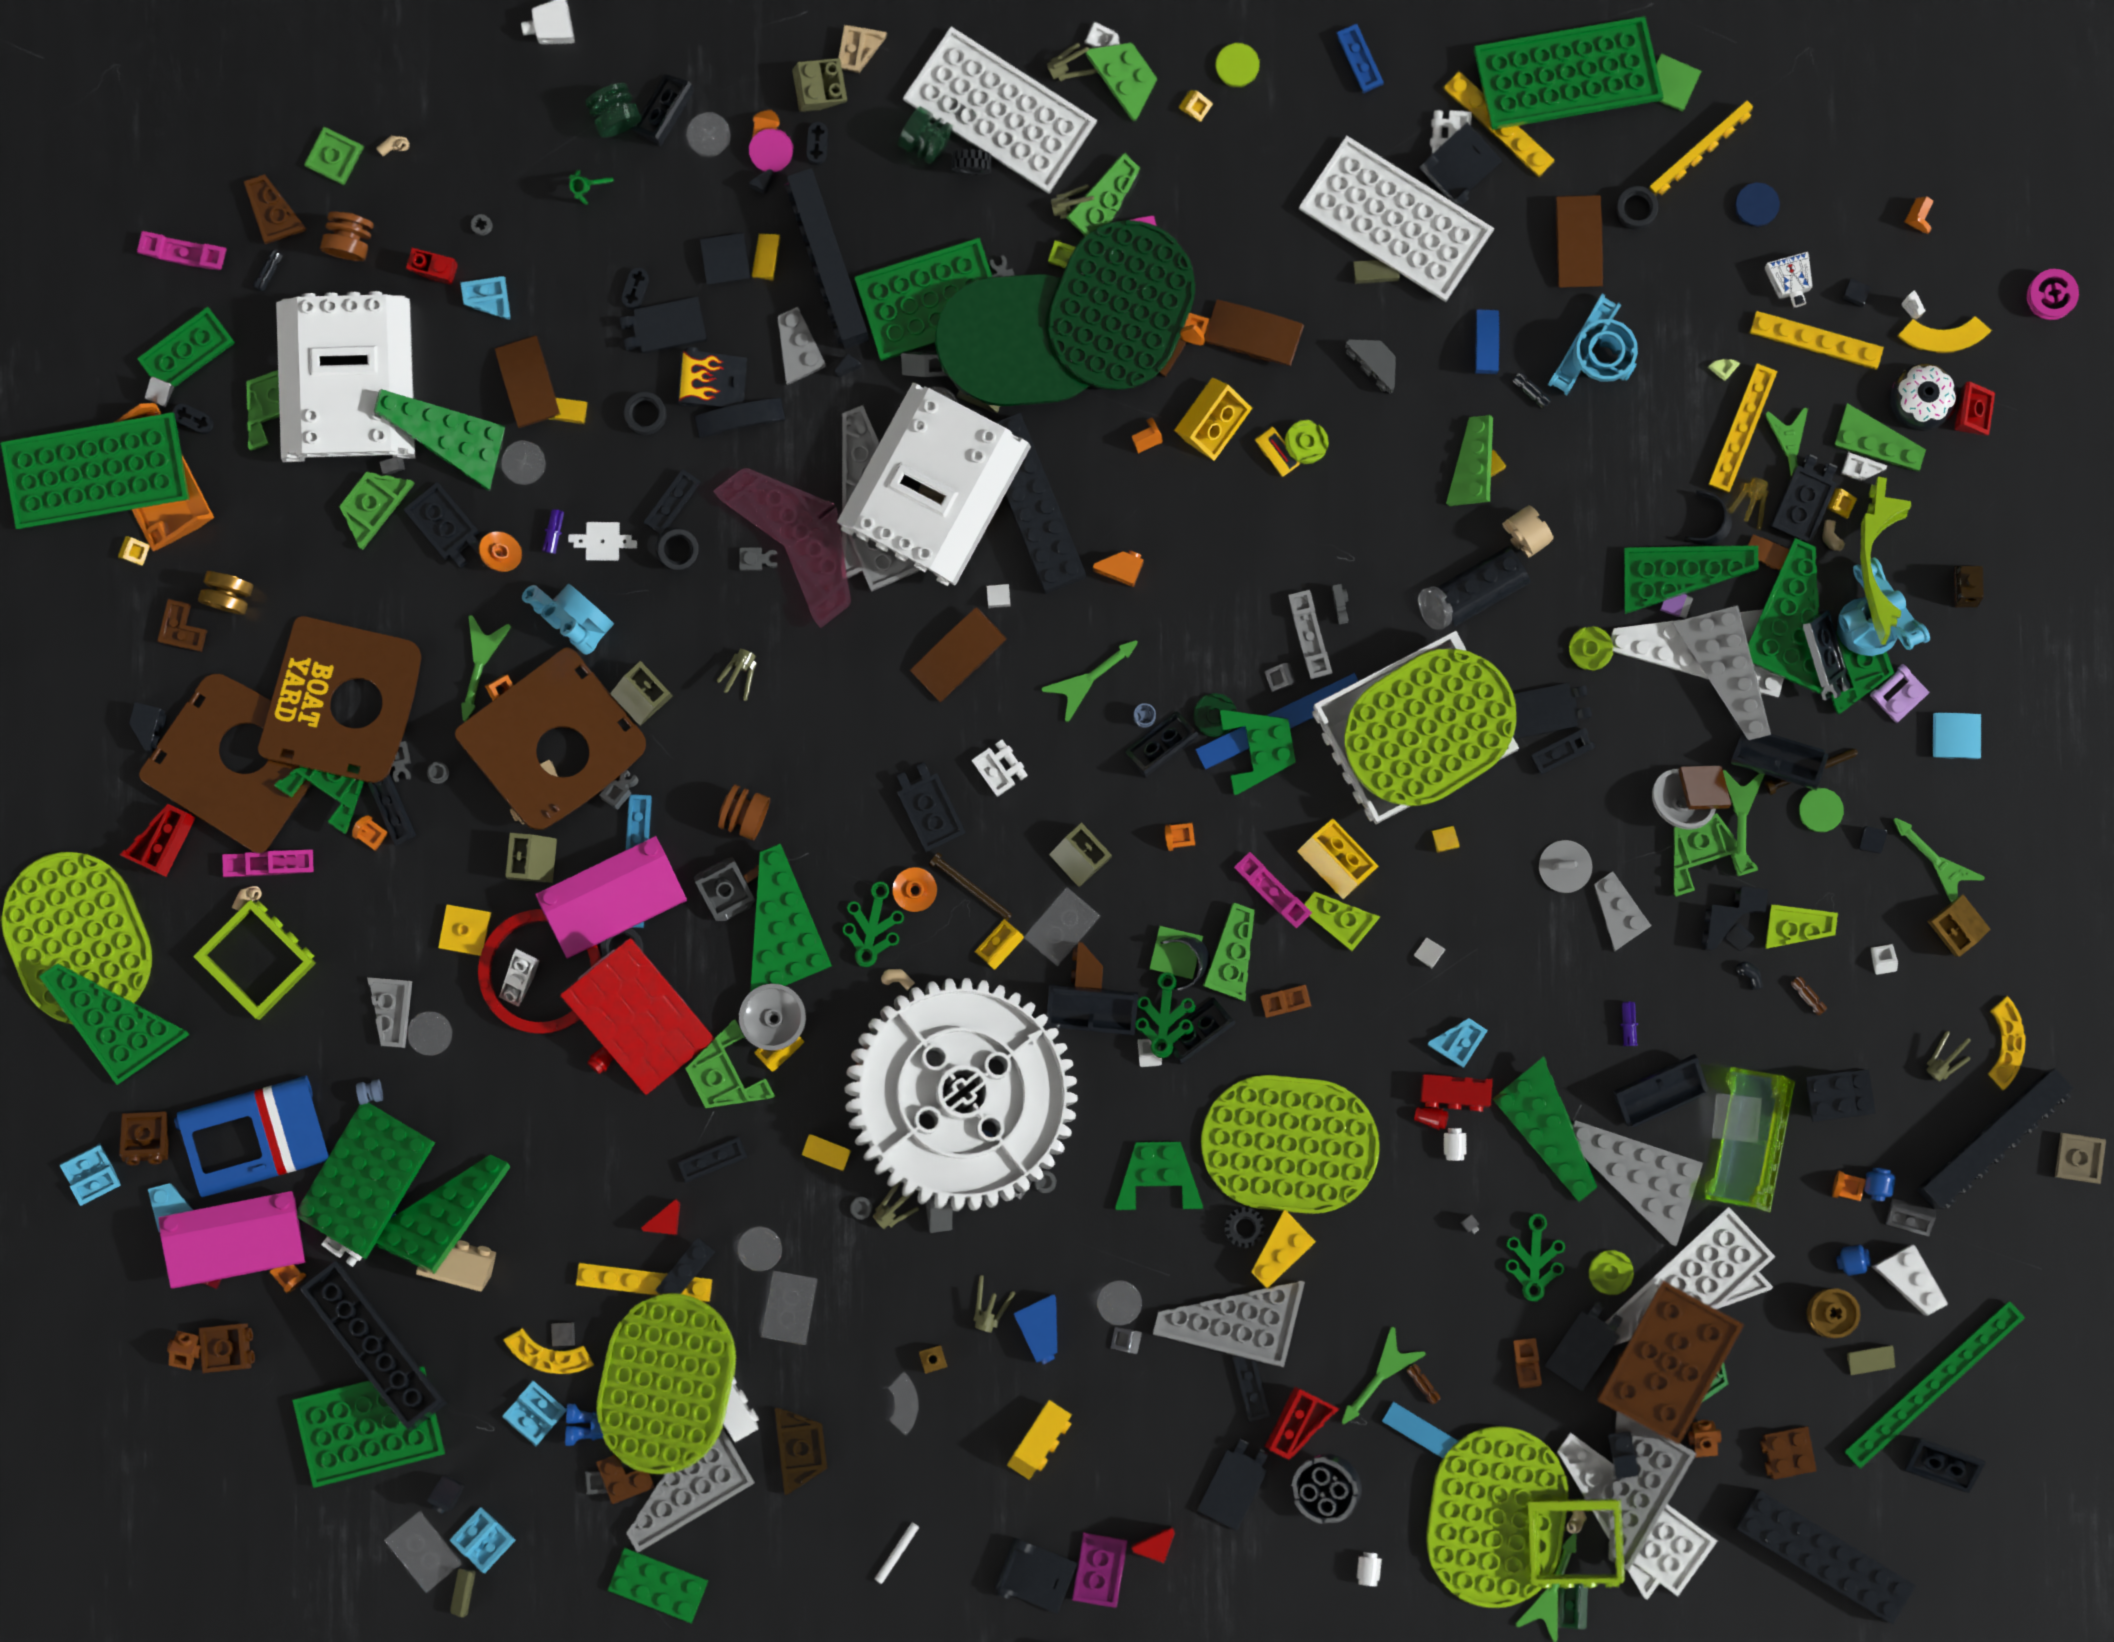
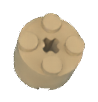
M1530 505L1524 507L1502 523L1505 530L1513 536L1510 540L1517 550L1521 548L1527 558L1536 554L1553 540L1549 527L1545 521L1541 522L1538 518L1539 513Z

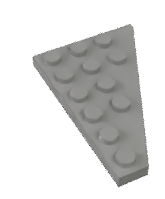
M1575 1120L1573 1131L1580 1143L1585 1160L1671 1245L1677 1246L1703 1163Z
M1298 1281L1158 1312L1153 1335L1284 1368L1305 1282Z
M1617 1411L1616 1433L1631 1431L1639 1476L1616 1480L1613 1467L1612 1499H1621L1624 1569L1629 1571L1696 1453L1681 1444L1678 1445ZM1611 1510L1608 1559L1616 1564L1614 1510Z
M723 1427L715 1444L703 1458L684 1470L663 1476L636 1520L627 1531V1535L637 1552H640L755 1483Z

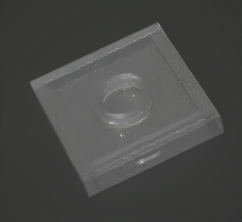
M1717 1093L1712 1138L1757 1143L1762 1098Z

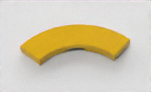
M1976 316L1966 324L1950 330L1931 329L1913 319L1897 337L1920 350L1951 353L1973 346L1985 338L1992 330Z
M2008 996L1990 1010L1999 1025L2002 1044L1999 1058L1988 1075L2002 1090H2005L2015 1078L2025 1053V1035L2022 1019Z
M523 1328L503 1339L507 1347L518 1359L543 1372L569 1374L594 1366L584 1346L570 1351L549 1350L534 1342Z

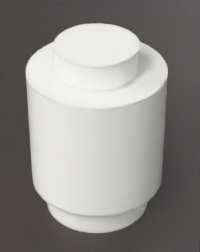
M1449 1128L1448 1133H1444V1155H1446V1160H1464V1155L1466 1154V1133H1462L1461 1128Z
M1364 1552V1556H1359L1357 1573L1359 1584L1377 1586V1580H1380L1381 1558H1377L1376 1553Z

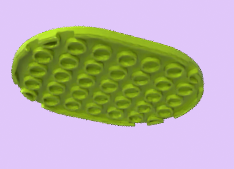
M1437 649L1421 654L1371 685L1355 702L1345 728V751L1350 767L1366 789L1385 801L1404 806H1419L1441 800L1489 770L1504 755L1511 743L1516 727L1514 695L1502 673L1488 660L1472 652L1460 649Z
M61 852L36 860L19 874L6 894L1 923L3 936L22 985L34 1004L52 1018L73 1024L39 977L57 963L135 1003L144 991L150 976L152 949L147 931L131 892L118 872L104 861L82 853Z
M1263 1075L1242 1080L1229 1087L1217 1098L1204 1121L1201 1149L1206 1169L1212 1180L1233 1200L1252 1208L1284 1211L1285 1209L1287 1212L1317 1214L1343 1207L1354 1200L1366 1188L1373 1177L1378 1163L1379 1135L1376 1124L1367 1107L1346 1088L1323 1080Z
M684 1294L657 1295L640 1302L629 1310V1313L618 1323L612 1334L598 1392L597 1419L598 1423H600L603 1439L609 1449L623 1463L636 1470L652 1474H669L684 1470L703 1458L719 1437L725 1420L732 1387L736 1355L733 1338L727 1324L710 1305Z
M1502 1426L1489 1427L1474 1431L1460 1439L1442 1459L1433 1484L1427 1526V1550L1431 1565L1438 1578L1459 1598L1477 1606L1501 1608L1529 1599L1541 1590L1542 1587H1538V1584H1532L1528 1502L1531 1500L1568 1499V1485L1563 1468L1556 1455L1546 1444L1537 1437L1520 1429ZM1538 1511L1541 1575H1553L1557 1567L1562 1549L1567 1511Z

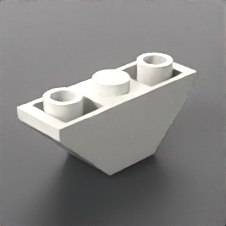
M516 949L499 997L519 1007L536 974L540 961Z

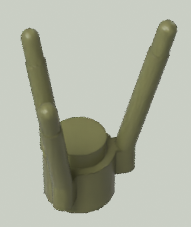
M1076 43L1059 56L1051 59L1047 66L1053 79L1059 77V80L1062 81L1067 78L1098 73L1096 69H1089L1065 74L1068 71L1066 63L1087 52L1089 48L1085 47L1066 57L1080 46L1079 43Z
M1089 185L1057 195V198L1051 199L1054 216L1060 215L1061 219H1064L1069 214L1068 211H1072L1071 205L1094 200V196L1074 200L1068 198L1088 189Z
M740 648L738 654H734L730 663L717 679V683H720L733 666L736 667L724 689V692L727 693L740 669L747 671L749 668L743 696L744 701L748 698L753 671L757 665L754 662L756 656L753 653Z
M1946 1031L1932 1058L1926 1063L1929 1066L1926 1071L1939 1082L1942 1079L1946 1080L1951 1073L1970 1060L1968 1056L1951 1068L1948 1065L1970 1042V1038H1967L1945 1061L1940 1058L1936 1061L1950 1034L1949 1031Z
M901 1180L892 1187L882 1203L875 1209L876 1213L873 1215V1218L883 1229L888 1225L892 1228L897 1222L919 1210V1207H915L894 1218L896 1216L894 1211L915 1190L907 1197H901L891 1208L886 1206L902 1183Z
M980 1275L976 1313L973 1320L976 1321L975 1328L991 1333L993 1327L997 1328L998 1322L1014 1297L1015 1292L1012 1291L995 1319V1314L991 1313L996 1299L995 1293L991 1296L987 1311H982L981 1313L984 1277Z

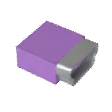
M1683 594L1663 601L1660 611L1686 619L1693 598Z

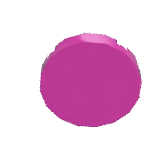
M773 128L760 130L752 138L749 145V154L752 162L764 171L768 169L773 170V172L782 170L789 164L792 158V142L781 130Z

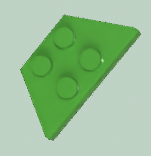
M1132 43L1089 49L1085 52L1086 56L1131 120H1136L1157 80L1156 76Z
M366 472L339 506L358 546L362 550L415 484L412 480Z

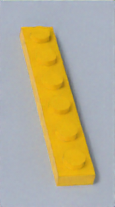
M1458 72L1444 87L1447 93L1468 112H1472V116L1538 177L1552 165L1554 159L1519 126L1491 129L1484 94L1461 72Z
M1746 101L1649 187L1656 196L1658 193L1663 195L1671 187L1669 183L1674 179L1679 181L1687 173L1685 171L1686 168L1690 165L1696 166L1703 159L1701 156L1706 151L1712 152L1719 145L1717 141L1723 136L1725 139L1735 131L1733 127L1737 123L1743 124L1751 117L1750 112L1753 106Z
M1759 311L1755 313L1750 334L1876 370L1878 369L1884 348Z
M1758 363L1756 364L1708 486L1729 494L1777 371Z
M579 1263L576 1285L660 1295L655 1290L668 1274ZM695 1277L682 1294L710 1302L713 1279Z

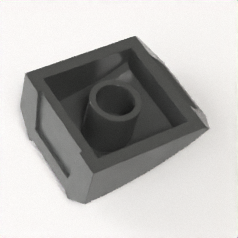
M733 857L725 858L711 867L700 871L693 877L716 921H727L750 909L755 902V898Z

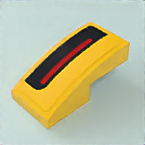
M1273 427L1254 439L1282 477L1300 465V462H1297L1290 456L1286 449L1285 441Z

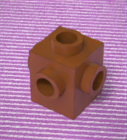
M177 1331L174 1340L170 1339L168 1344L169 1366L191 1370L195 1358L199 1359L201 1355L198 1335Z
M1700 1420L1691 1423V1431H1688V1442L1696 1453L1695 1457L1718 1456V1443H1721L1720 1429H1716L1714 1421Z

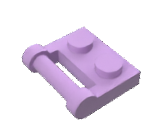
M1901 664L1897 668L1898 671L1878 690L1874 689L1870 693L1873 700L1895 723H1898L1930 693L1904 664ZM1904 677L1908 683L1891 699L1886 701L1883 696Z

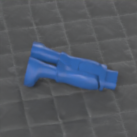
M568 1403L567 1424L591 1423L590 1428L566 1426L565 1446H573L579 1439H603L600 1423H598L597 1412L580 1411L575 1404Z

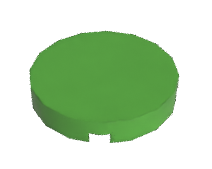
M1818 788L1817 791L1812 790L1802 798L1799 805V815L1802 823L1809 830L1827 832L1834 829L1841 822L1844 808L1840 797L1835 792L1826 788Z

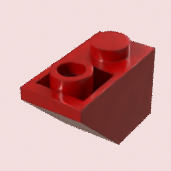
M412 248L406 269L430 280L452 285L458 264L453 258Z

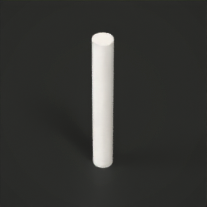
M913 1522L910 1524L875 1577L876 1581L881 1584L883 1583L919 1529V1526Z

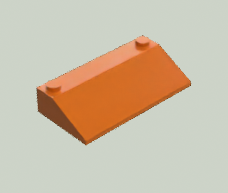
M156 403L139 404L115 422L161 415V412ZM183 455L182 459L190 500L132 510L152 551H157L199 529L214 518Z

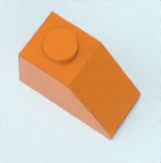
M1120 552L1094 563L1093 571L1134 587L1144 560L1136 552Z

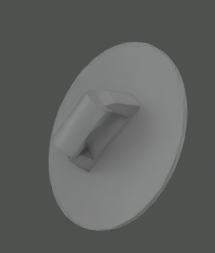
M1569 840L1557 841L1549 845L1542 853L1539 861V872L1545 884L1551 889L1561 893H1571L1581 889L1590 879L1592 860L1587 850L1580 844Z

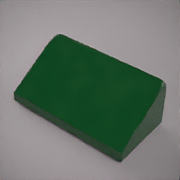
M1574 1584L1572 1588L1560 1587V1628H1586L1588 1588L1583 1587V1584Z

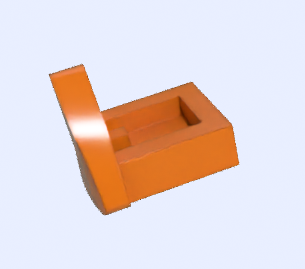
M772 110L762 111L753 116V122H755L753 137L760 130L766 128L777 129L779 118Z
M1928 197L1916 198L1905 223L1929 234L1931 226L1925 221V218L1933 200Z
M1189 313L1185 326L1181 330L1180 339L1192 344L1203 345L1209 319Z
M1153 418L1147 419L1150 428L1131 436L1138 453L1163 442L1162 434Z
M369 815L359 819L352 831L353 838L356 840L359 838L375 851L389 834L373 822L372 817Z
M1192 823L1171 826L1170 824H1165V840L1168 851H1173V848L1195 846Z
M1838 1171L1833 1184L1832 1197L1838 1198L1840 1196L1861 1201L1866 1179L1846 1175L1843 1171Z
M295 1264L274 1268L270 1271L284 1288L283 1291L286 1294L297 1288L307 1277L304 1272L301 1273Z

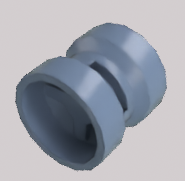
M1142 703L1135 708L1134 721L1138 726L1147 728L1154 723L1156 711L1153 706Z
M379 1079L372 1080L367 1084L364 1082L356 1083L357 1097L360 1105L367 1104L373 1100L375 1102L383 1101V1092Z

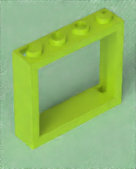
M249 900L193 957L255 1019L260 1020L316 962L312 959L314 955L306 947L302 949L297 944L299 940L290 931L286 933L281 928L283 924L275 916L270 918L265 913L268 909L259 900L256 903ZM251 911L303 961L259 1006L208 956Z
M1621 1499L1531 1500L1528 1502L1532 1584H1538V1587L1551 1588V1584H1560L1561 1588H1572L1574 1584H1583V1587L1590 1588L1597 1587L1596 1583H1605L1606 1587L1619 1586V1583L1625 1581ZM1614 1510L1616 1574L1541 1575L1538 1511Z

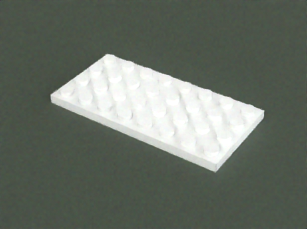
M952 27L903 97L905 102L980 150L990 152L991 157L1047 193H1050L1097 123V120ZM957 101V108L954 110H950L953 104ZM960 103H962L966 108L962 110L960 116H957L954 112L960 108Z
M1346 136L1299 206V210L1445 302L1494 230L1487 223Z

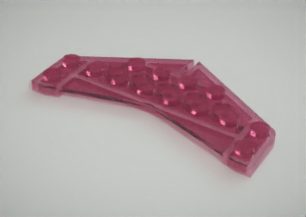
M748 468L741 469L714 490V493L723 503L785 547L811 615L820 628L850 605L851 596L840 524L837 522L839 519L837 508H834L819 520L821 515L834 506L833 503Z

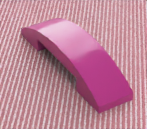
M142 231L137 252L178 264L221 270L226 248L166 238L163 235Z
M1251 852L1234 867L1296 929L1312 914Z

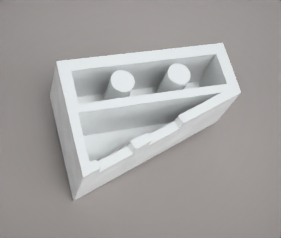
M733 1377L724 1425L734 1442H737L758 1429L756 1421L759 1418L753 1408L749 1410L746 1405L748 1400L742 1390L738 1391L735 1385L737 1382Z

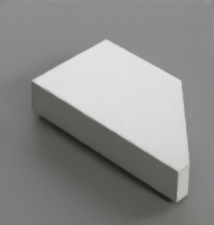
M1915 291L1911 292L1902 302V306L1914 320H1917L1925 312Z
M1848 452L1841 475L1863 481L1884 471L1887 465Z

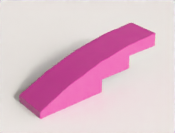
M313 850L222 855L223 877L314 872Z

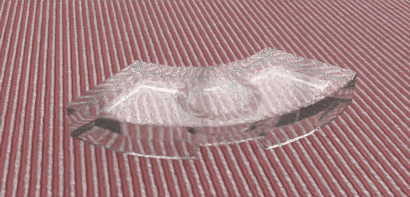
M903 1372L889 1387L896 1403L895 1411L890 1421L907 1435L917 1417L918 1396L913 1382Z

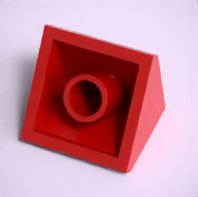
M1966 382L1960 390L1955 431L1989 435L1995 392L1975 383Z
M1171 1526L1132 1545L1133 1552L1164 1563L1175 1533L1173 1527Z

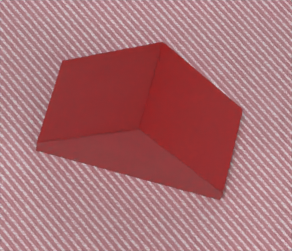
M674 1200L642 1226L641 1229L645 1232L677 1235L681 1203L678 1200Z

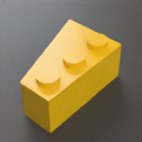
M1285 1209L1251 1271L1265 1288H1268L1315 1243L1314 1239Z
M1049 1400L1007 1466L1030 1480L1037 1469L1041 1471L1048 1460L1044 1457L1048 1451L1053 1453L1060 1442L1057 1440L1060 1432L1065 1434L1072 1424L1068 1421L1071 1414Z

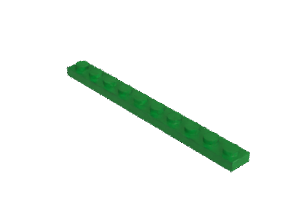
M2010 1301L2005 1303L1843 1452L1859 1469L1863 1467L2025 1317Z

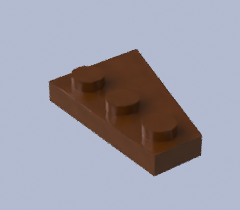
M265 174L244 181L265 244L307 230Z

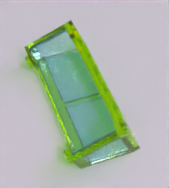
M1731 1067L1725 1079L1731 1094L1715 1177L1711 1178L1705 1185V1199L1770 1213L1795 1081L1781 1075Z

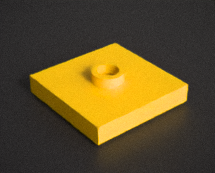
M446 905L438 948L480 956L486 943L491 912Z

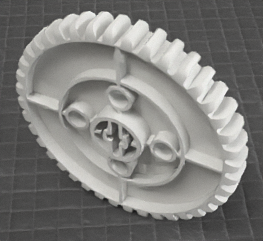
M948 978L944 981L941 991L935 982H929L926 985L925 995L918 987H914L909 993L910 1002L904 996L899 995L894 1000L896 1011L889 1006L882 1008L880 1014L883 1021L872 1019L868 1024L870 1031L874 1035L863 1033L859 1038L860 1044L865 1049H856L852 1052L853 1060L861 1065L851 1066L847 1069V1075L857 1080V1082L850 1083L845 1087L847 1094L856 1096V1099L850 1101L845 1107L849 1112L858 1113V1116L849 1123L851 1129H862L863 1131L857 1137L855 1143L857 1145L869 1144L870 1149L865 1153L864 1159L866 1161L875 1158L879 1159L880 1162L874 1170L875 1173L879 1175L887 1170L890 1171L891 1175L888 1178L887 1184L892 1187L901 1180L904 1183L902 1194L905 1197L915 1189L918 1190V1202L920 1204H924L932 1195L934 1196V1204L937 1209H941L947 1200L950 1199L954 1211H959L963 1207L965 1200H967L970 1209L974 1211L979 1209L982 1197L988 1207H994L998 1203V1193L1002 1199L1010 1201L1014 1198V1188L1024 1193L1029 1190L1028 1179L1039 1182L1043 1178L1040 1167L1051 1169L1055 1165V1161L1050 1154L1059 1155L1064 1151L1063 1144L1057 1139H1066L1071 1136V1130L1063 1123L1073 1121L1076 1118V1114L1072 1110L1067 1109L1066 1106L1074 1104L1078 1101V1097L1074 1093L1067 1092V1089L1077 1083L1075 1077L1065 1076L1064 1073L1073 1066V1061L1060 1059V1055L1067 1049L1065 1043L1054 1045L1052 1040L1058 1035L1059 1031L1056 1028L1044 1030L1043 1026L1048 1020L1045 1014L1033 1018L1031 1015L1035 1005L1030 1002L1023 1008L1018 1006L1021 995L1017 992L1009 999H1005V987L999 985L992 993H989L987 981L982 980L974 990L972 989L971 980L964 978L958 989H956L954 981ZM929 1051L937 1052L942 1059L941 1066L933 1067L928 1064L926 1053ZM989 1060H999L1004 1066L1003 1074H993L988 1066ZM954 1075H963L969 1078L967 1081L963 1078L955 1081L946 1091L948 1095L943 1098L942 1088L944 1082L949 1085L955 1079ZM972 1081L976 1083L977 1087L953 1106L949 1107L946 1104V1101ZM978 1090L980 1091L979 1106L976 1103L967 1110L969 1113L962 1114L953 1111L957 1107L959 1110L967 1108L976 1099L977 1095L975 1093ZM927 1113L933 1117L935 1122L933 1129L927 1130L920 1125V1114ZM989 1121L996 1126L997 1134L995 1137L990 1138L983 1134L981 1129L983 1122Z

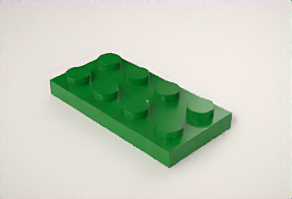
M207 307L137 359L150 377H156L176 387L235 342L210 308Z
M624 1548L608 1591L692 1623L709 1580Z

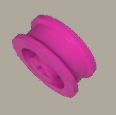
M2060 269L2043 271L2030 283L2027 290V302L2030 309L2035 315L2046 320H2057L2064 317L2075 307L2079 298V289L2075 279L2069 273ZM2054 280L2059 282L2054 283L2052 286L2049 284L2042 292L2039 291L2040 284L2044 281ZM2052 291V293H2056L2057 296L2054 298L2053 296H2049L2048 293ZM2064 297L2067 299L2064 307L2059 309H2051L2045 306H2051L2053 303L2056 305Z

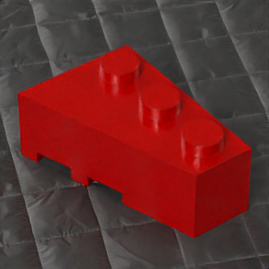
M167 804L149 823L150 826L141 835H138L132 845L120 855L167 877L196 817Z
M1423 1075L1420 1102H1424L1425 1107L1439 1108V1104H1447V1109L1461 1110V1106H1469L1470 1111L1483 1112V1108L1491 1106L1493 1079L1480 1080L1467 1077Z
M1294 1387L1265 1447L1290 1459L1339 1409Z

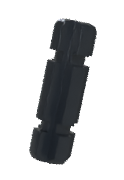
M272 249L270 251L269 259H266L258 274L259 278H256L253 286L260 291L265 290L268 285L266 282L270 281L277 268V262L279 263L282 258V254L277 250Z
M1520 372L1514 378L1513 382L1518 387L1521 386L1522 390L1532 400H1536L1541 408L1544 409L1551 402V399L1546 394L1543 395V391L1531 380L1528 381L1523 373Z

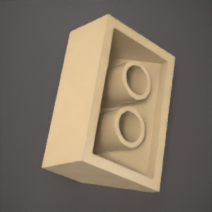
M459 1240L435 1274L418 1267L417 1275L482 1291L491 1277L496 1252L491 1251L488 1247H475L469 1245L466 1241Z

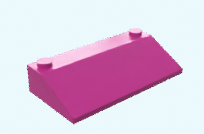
M656 836L536 894L537 901L567 959L687 901Z
M292 1191L158 1217L171 1289L305 1262L296 1200Z

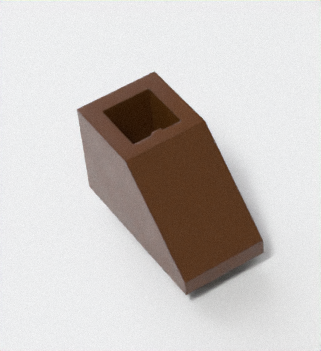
M1078 942V948L1073 947L1072 961H1077L1076 970L1072 969L1071 983H1075V987L1102 989V964L1083 943Z

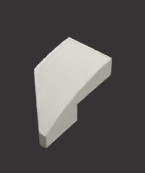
M1096 22L1093 23L1084 42L1094 48L1120 45L1117 33L1115 34L1114 31Z

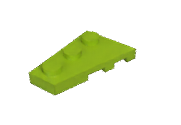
M1314 892L1304 904L1312 912L1309 917L1350 951L1354 950L1380 918V916L1365 912L1317 892Z
M1771 904L1765 949L1834 936L1836 934L1838 913Z

